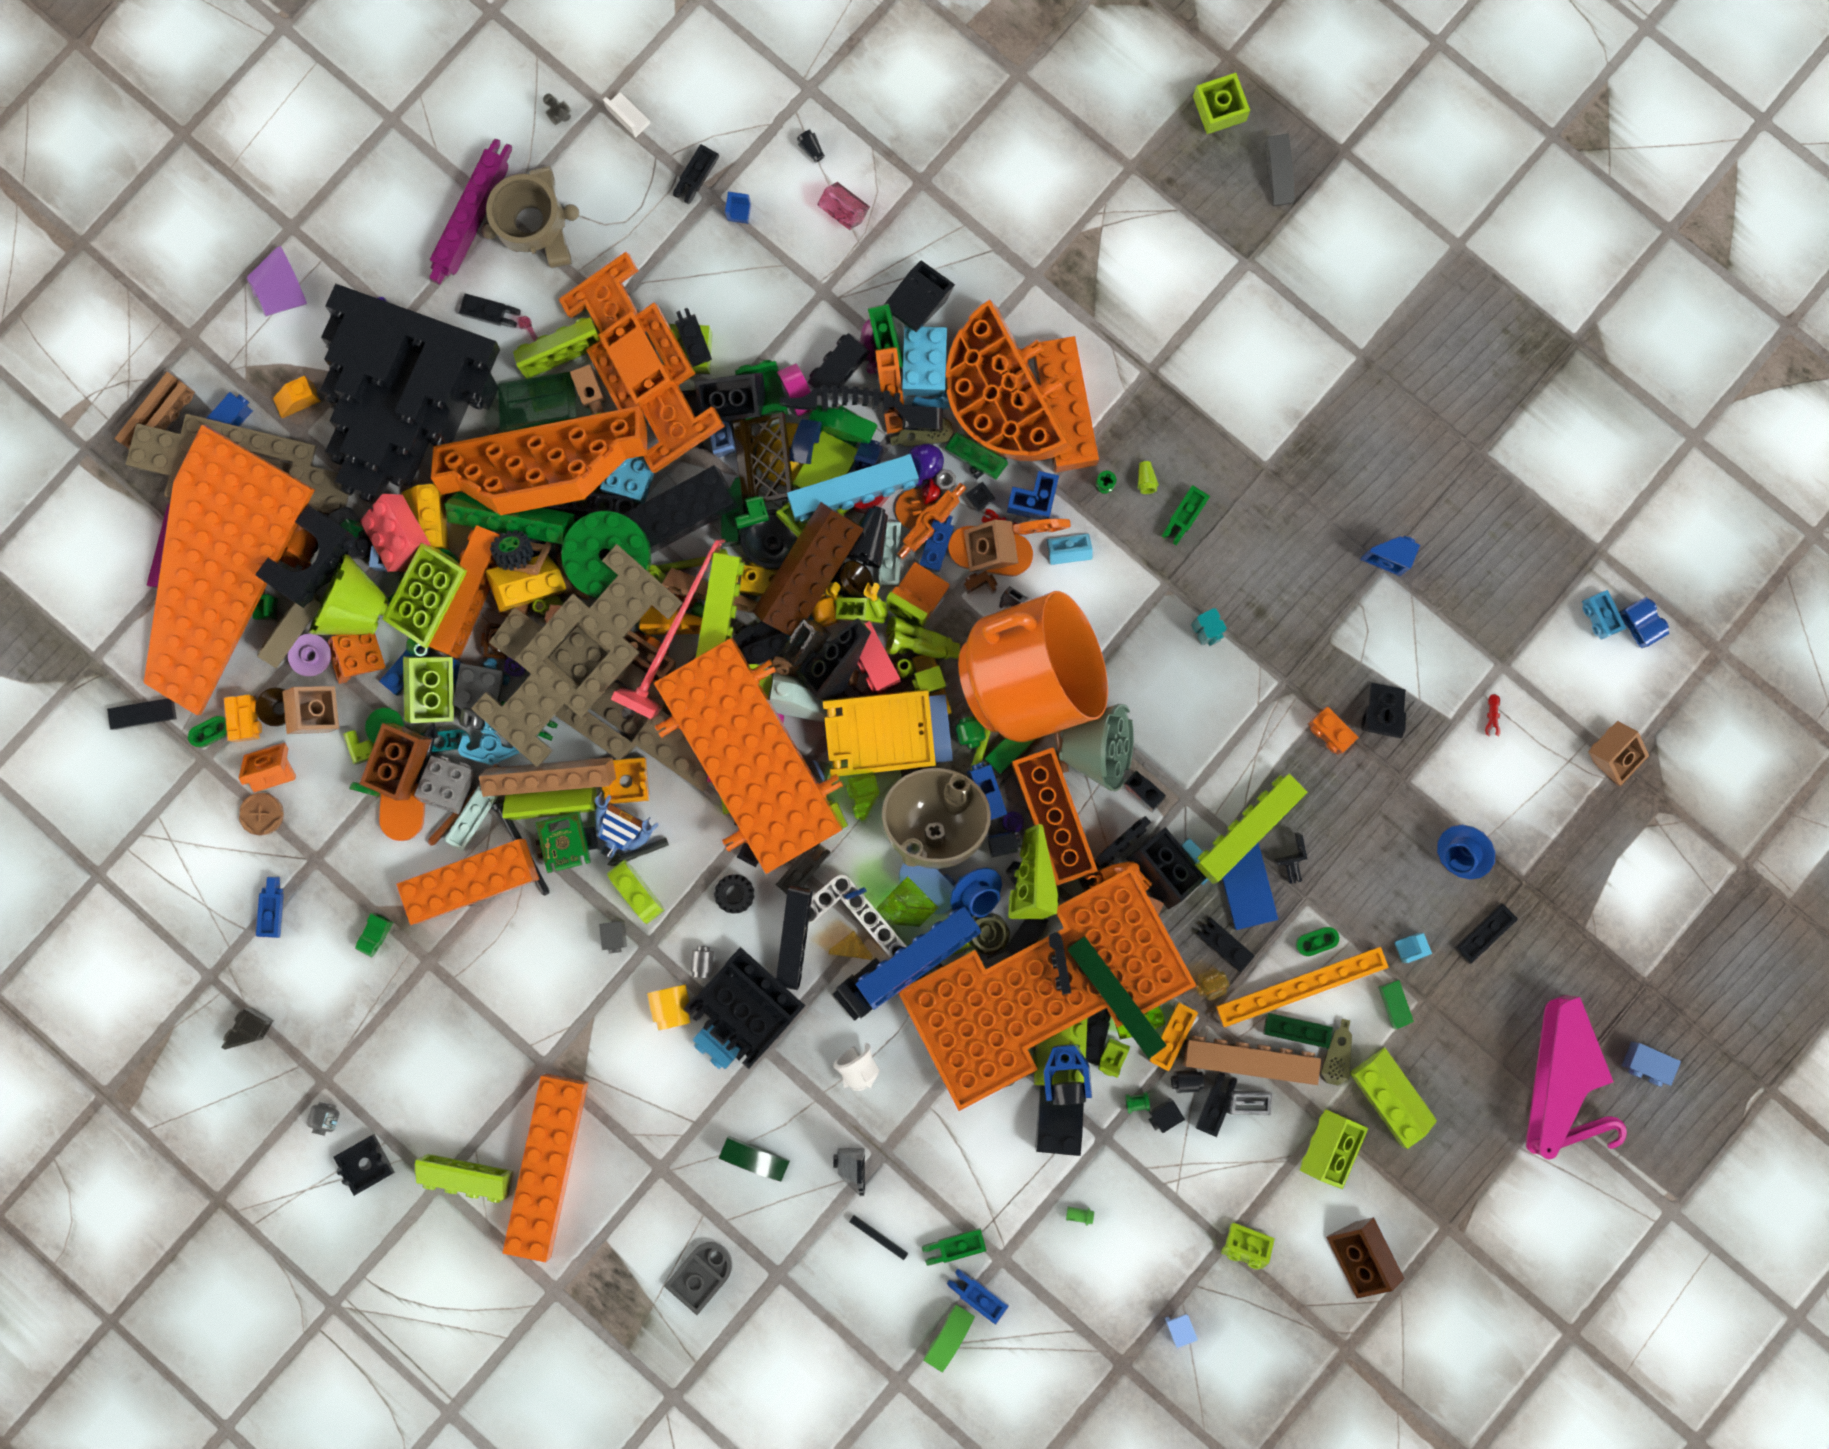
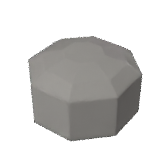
M942 469L936 474V485L941 491H950L955 486L956 476L951 470Z

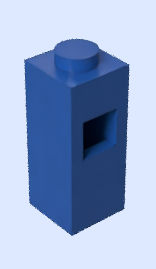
M229 392L206 419L240 426L253 410L247 406L250 402L239 394L236 397Z
M984 762L972 765V770L967 771L968 777L985 794L990 806L991 820L1007 815L992 766L984 765Z

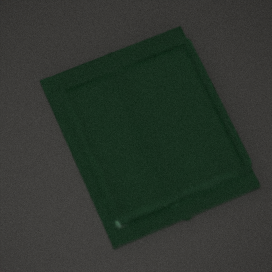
M570 372L498 384L499 426L501 433L577 418L575 384Z

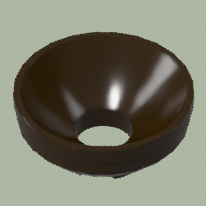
M856 561L847 562L840 570L841 588L850 596L865 598L866 596L863 592L867 583L869 582L872 587L874 585L869 571Z
M269 688L258 697L255 707L256 714L264 724L273 727L286 724L285 712L281 715L275 712L276 704L283 702L282 691H285V689Z

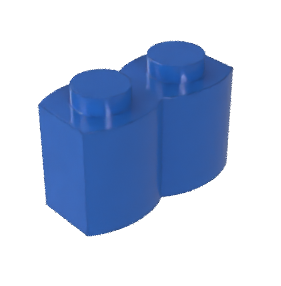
M1647 597L1619 611L1623 622L1630 629L1633 638L1641 648L1648 647L1670 634L1668 623L1665 619L1658 616L1655 602Z

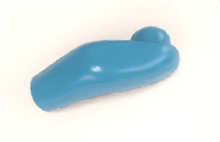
M947 392L934 399L916 396L912 402V406L937 407L943 410L951 407Z

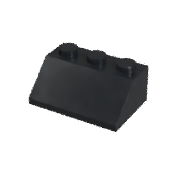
M763 372L694 381L699 415L713 407L722 421L761 417L766 395Z
M1166 827L1127 858L1129 862L1133 861L1140 865L1139 871L1152 883L1149 887L1168 910L1182 902L1207 879Z

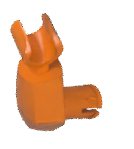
M1133 861L1110 865L1097 871V876L1089 874L1085 878L1086 880L1090 878L1095 879V883L1088 886L1093 888L1099 883L1132 867L1145 891L1152 885L1139 871L1140 865Z

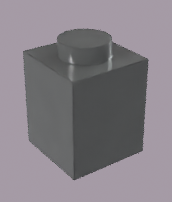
M625 922L599 924L602 950H608L609 954L622 952L621 948L627 947Z

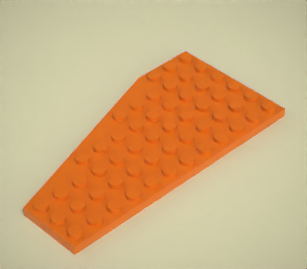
M201 425L173 482L144 676V684L195 715H202L267 586V583L255 574L267 558L278 564L298 525L295 523L296 519L306 508L315 491L312 487L206 425Z

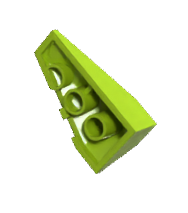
M1037 824L1025 830L1019 854L1022 858L1019 870L1015 871L1014 877H1017L1015 890H1011L1009 896L1008 918L1044 919L1057 914V887L1043 825Z

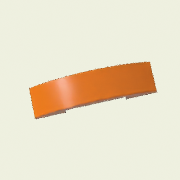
M897 347L875 350L881 392L883 393L884 390L890 391L892 397L895 393H900V402L904 405ZM889 410L887 414H884L887 434L904 430L902 429V420L893 410Z

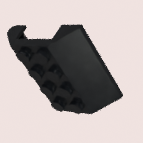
M740 947L725 963V966L697 996H694L683 1010L689 1016L697 1011L693 1017L695 1021L700 1020L704 1014L710 1018L706 1021L703 1028L707 1031L713 1025L714 1028L709 1034L722 1046L729 1040L730 1043L726 1047L728 1051L732 1050L737 1044L743 1048L738 1052L736 1058L740 1061L746 1055L747 1058L742 1064L750 1069L806 1005Z

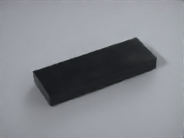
M169 698L107 709L110 730L177 719L175 702Z
M1501 903L1454 948L1469 964H1472L1518 918Z

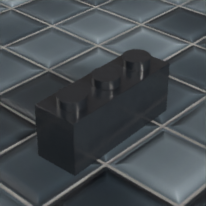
M850 333L844 334L838 339L836 343L838 346L833 352L829 351L824 356L823 364L819 368L816 367L810 373V379L807 383L813 388H819L821 385H827V388L837 385V388H842L869 356L871 351L854 335Z

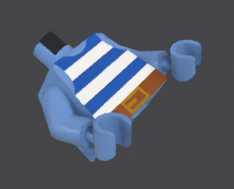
M600 792L595 798L597 805L595 824L598 837L606 841L601 854L612 859L618 848L627 852L646 844L652 831L659 824L656 823L651 826L649 823L651 817L642 821L617 806L610 804L611 796L608 795L606 800H603L601 798L602 792Z

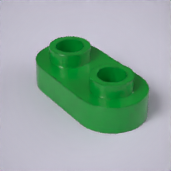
M215 716L191 728L188 733L189 743L195 747L204 748L226 737V718ZM220 724H223V725H224V728H223L222 731H219V725H220ZM203 733L204 739L200 741L199 736Z
M1323 927L1298 937L1295 946L1299 954L1313 956L1336 947L1340 937L1334 928ZM1325 934H1329L1330 940L1328 942H1325L1323 939V936ZM1305 941H1308L1310 944L1308 949L1303 948Z

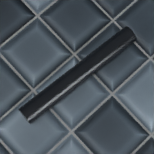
M852 1216L849 1223L903 1261L905 1260L908 1252L857 1216Z

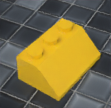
M435 484L416 485L401 492L431 546L449 550L445 494L441 495Z
M548 554L538 575L503 570V568L499 567L485 571L500 612L533 603L538 599L544 600L560 595L567 589L560 569ZM539 556L532 557L531 561L526 560L527 564L535 565Z

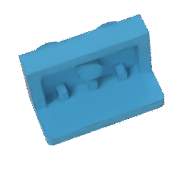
M1608 590L1581 601L1583 612L1590 618L1593 624L1592 630L1596 636H1599L1600 640L1627 629Z

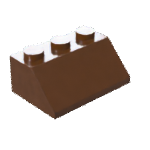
M1374 1217L1356 1221L1326 1237L1357 1299L1391 1292L1405 1279Z

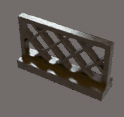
M780 412L744 421L741 419L734 420L733 427L743 505H746L745 499L754 496L759 497L758 490L762 484L769 489L766 496L763 497L764 503L788 498L787 493L794 490L785 413ZM779 419L780 426L774 433L768 427L773 420ZM759 424L762 426V429L755 437L752 435L751 425ZM766 430L773 435L767 445L760 441ZM777 438L782 442V448L778 454L771 449ZM759 443L764 447V450L759 457H756L753 449ZM768 451L776 456L769 466L762 461ZM779 460L784 462V469L781 474L773 470ZM760 463L767 468L761 479L756 476V469ZM771 472L778 477L772 487L765 483ZM781 481H784L787 486V492L780 494L776 491V488Z

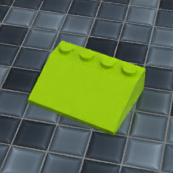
M421 543L382 620L422 647L428 648L467 570L438 548Z

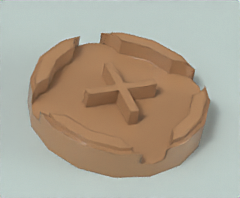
M255 793L248 796L239 809V821L242 827L250 834L259 836L269 835L276 831L284 817L283 806L279 799L267 793Z

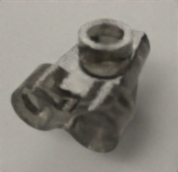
M549 93L543 97L544 104L550 106L546 114L555 125H558L561 121L566 122L571 118L569 114L571 109L564 100L560 103L556 97Z

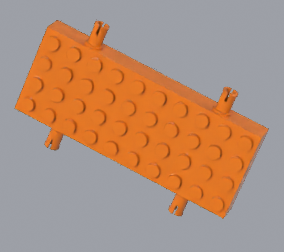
M730 638L654 682V685L672 713V717L655 725V728L658 731L666 727V729L658 733L661 738L677 728L682 730L738 826L739 831L722 839L724 846L733 842L726 847L727 851L730 852L745 842L748 843L765 874L843 830V826L826 796L836 789L843 787L841 780L832 784L839 780L837 774L822 783H817L760 685V680L777 672L774 666L765 670L772 665L771 660H767L754 669L750 668L735 640Z

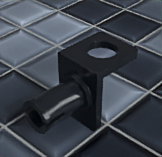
M1299 832L1295 833L1298 854L1274 859V863L1277 865H1286L1288 882L1290 884L1296 883V881L1298 883L1303 881L1299 862L1308 859L1303 835Z

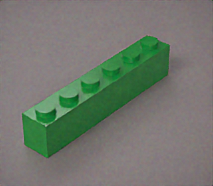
M457 492L445 503L447 522L469 527H476L477 525L490 531L507 534V531L513 533L514 530H518V533L522 531L528 538L562 545L569 529L575 524L574 514L546 508L499 515L462 492Z

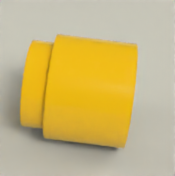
M686 984L647 993L652 1020L657 1023L658 1030L691 1023L689 1015L683 1010L689 1003Z

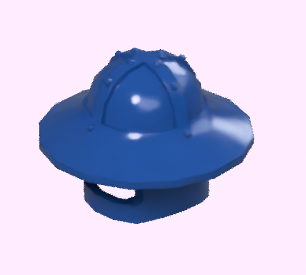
M1463 824L1451 826L1441 834L1438 840L1437 853L1441 863L1449 872L1465 879L1481 878L1489 873L1495 864L1496 852L1491 840L1484 832L1473 826Z
M987 867L975 869L959 877V881L953 888L950 897L952 910L965 907L971 917H985L996 907L1001 899V876L994 869Z

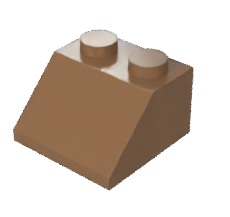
M992 520L964 530L970 572L999 569L1018 563L1012 521Z
M1618 720L1612 727L1607 729L1606 733L1588 751L1594 764L1618 786H1621L1649 757L1639 732Z

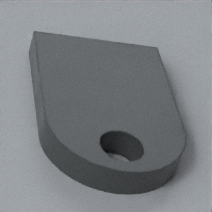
M703 1243L693 1250L664 1287L694 1314L698 1315L729 1278L732 1271L731 1255L724 1246L718 1243ZM712 1252H721L723 1261L720 1263L714 1262L711 1259Z

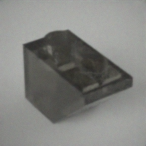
M245 1008L239 1011L234 1019L236 1023L233 1028L228 1030L223 1037L225 1042L221 1048L226 1050L263 1040L274 1020L253 1008Z

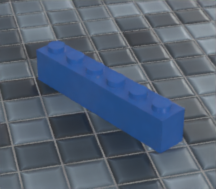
M965 907L953 910L943 922H936L932 925L929 932L924 935H918L908 947L900 948L890 960L880 962L876 970L871 973H865L859 978L856 986L873 1010L981 934L979 926Z

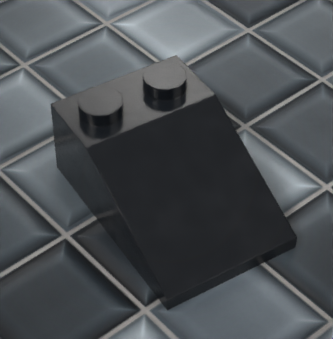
M1040 1085L1035 1140L1036 1152L1081 1156L1084 1103L1054 1105L1053 1100H1046L1045 1086Z

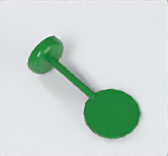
M380 708L373 711L367 718L365 731L371 742L375 743L382 723H395L404 727V722L397 711L391 708ZM358 782L350 784V790L376 797L380 796L379 792L367 788Z

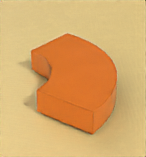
M1043 519L1015 524L1012 527L1014 533L1028 535L1068 529L1071 527L1070 519Z

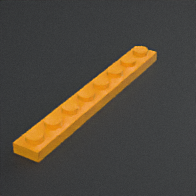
M1377 947L1215 1007L1222 1026L1225 1028L1389 967L1382 948Z

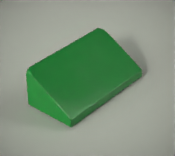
M1400 980L1378 986L1392 1028L1399 1029L1413 1023L1414 1020Z

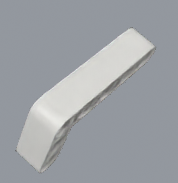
M836 876L812 896L811 907L814 909L815 915L809 920V923L816 921L839 900H842L890 958L894 957L892 953L894 946L907 947L864 894L859 895L862 898V905L860 907L854 908L851 906L850 899L847 900L844 895L852 893L859 888L848 876ZM844 878L848 882V888L844 891H839L836 883L839 879ZM821 894H830L832 899L830 904H821ZM867 912L875 913L876 922L874 924H867L865 922L864 916ZM883 928L888 929L891 934L890 939L887 941H882L878 937L879 931Z

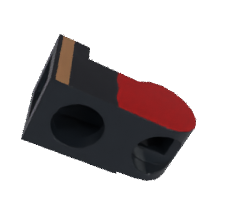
M1137 771L1124 783L1152 813L1166 798V795Z

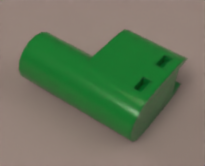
M762 496L745 499L748 513L734 517L737 529L769 521Z

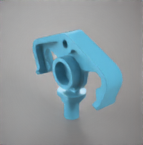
M485 721V726L481 729V733L485 734L480 738L478 748L473 750L467 749L466 745L470 742V738L465 733H463L458 747V752L461 756L488 765H494L519 753L515 747L508 748L502 746L500 737L495 734L497 731Z

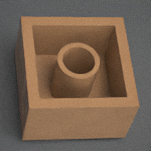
M335 686L292 687L282 691L287 734L329 733L339 729Z

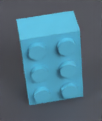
M904 326L903 396L939 397L945 393L947 327H921L916 333L911 328Z

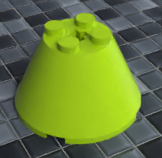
M345 554L342 558L344 559L343 564L339 563L321 600L322 605L316 617L313 618L309 633L312 635H368L369 633L374 635L379 624L378 616H383L387 609L388 599L386 595L349 555Z

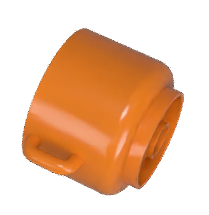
M1061 591L1050 592L981 618L971 629L967 642L960 650L958 662L960 682L971 711L987 730L999 732L1009 740L1015 742L1031 741L1096 720L1106 710L1108 679L1100 645L1084 612L1070 596Z

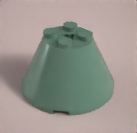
M1125 704L1110 706L1106 708L1100 718L1060 732L1061 739H1063L1062 748L1059 752L1060 760L1065 761L1067 765L1109 791H1118L1122 788L1126 781L1122 779L1125 770H1130L1134 728L1133 720L1128 719L1127 713H1130L1128 706Z

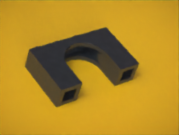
M309 505L306 506L295 523L315 536L318 541L319 552L314 563L305 570L293 572L286 570L270 558H267L255 574L302 608L312 601L316 591L326 582L328 575L339 565L340 559L352 547L356 539L347 530Z

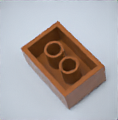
M382 723L359 784L397 801L409 800L432 739L395 723Z

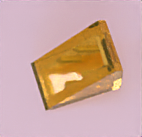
M855 931L830 948L828 953L853 958L873 959V954Z

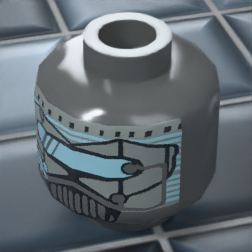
M319 1102L318 1105L311 1107L307 1126L313 1128L312 1133L325 1136L326 1132H333L335 1130L340 1113L336 1110L335 1105Z

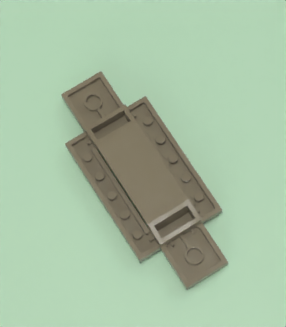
M190 414L185 415L180 434L136 423L125 465L169 476L164 493L166 498H171L173 482L201 425H206L254 454L290 462L286 463L261 457L315 489L308 505L318 512L329 515L340 508L347 507L350 495L341 492L340 487L335 483L338 472L312 466L317 449L315 445Z

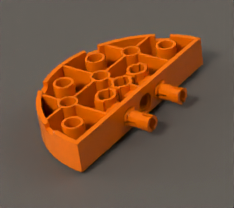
M989 299L969 316V320L963 329L958 331L948 355L946 365L947 396L954 416L963 429L979 444L993 453L1008 459L1039 461L1053 458L1072 450V445L1047 401L1048 395L1064 387L1060 378L1055 375L1040 385L1027 364L1029 363L1028 360L1044 352L1041 343L1036 339L1028 346L1020 349L997 306Z

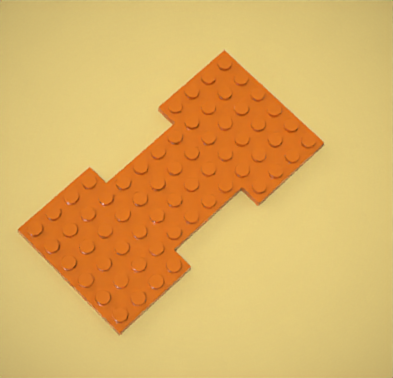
M1132 867L1064 902L1057 908V916L1064 927L1057 931V933L1061 935L1072 994L1062 995V990L1057 991L1055 978L1059 977L1058 968H1053L1051 955L1056 954L1055 950L1049 945V936L988 969L985 968L977 951L974 950L913 982L898 993L958 1111L1038 1070L1028 1051L1029 1048L1107 1008L1117 1028L1123 1025L1067 950L1084 936L1143 1014L1197 986Z

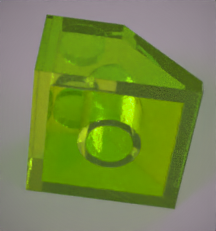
M907 876L876 910L891 925L920 927L939 907Z

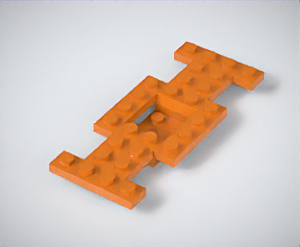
M624 252L559 298V301L570 318H573L586 308L600 332L598 336L601 340L586 349L617 409L621 410L640 406L659 441V443L647 450V455L643 456L651 472L656 473L722 429L724 424L713 407L695 417L678 385L696 373L659 306L656 303H652L639 313L622 283L639 270L630 254ZM645 332L648 333L652 343L654 344L658 354L660 355L665 365L661 363Z

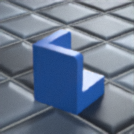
M728 191L725 207L727 221L748 224L751 210L749 195Z

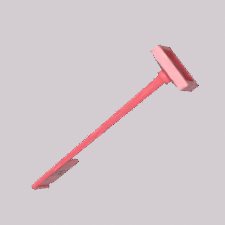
M725 539L716 540L711 547L640 687H637L636 691L622 687L614 692L611 700L650 719L660 713L662 706L647 697L649 694L648 689L701 578L705 579L711 570L713 554L719 553L721 544L725 543Z

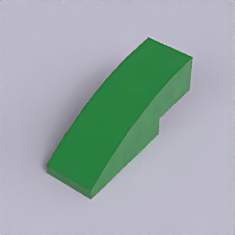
M817 405L816 410L812 411L808 419L822 422L820 433L824 431L840 440L868 444L878 427L876 423L843 410L828 407L827 412H822V405Z

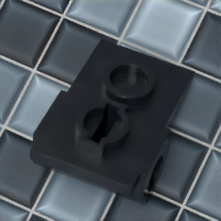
M1371 683L1369 706H1367L1363 714L1361 730L1402 739L1406 730V713H1404L1406 689Z
M877 958L873 959L857 974H852L833 993V996L854 1021L859 1017L860 1019L872 1010V1007L858 989L856 983L859 982L858 980L862 975L877 969L876 967L880 963Z

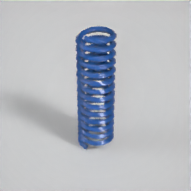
M863 887L852 893H847L844 897L848 900L864 894L867 890Z

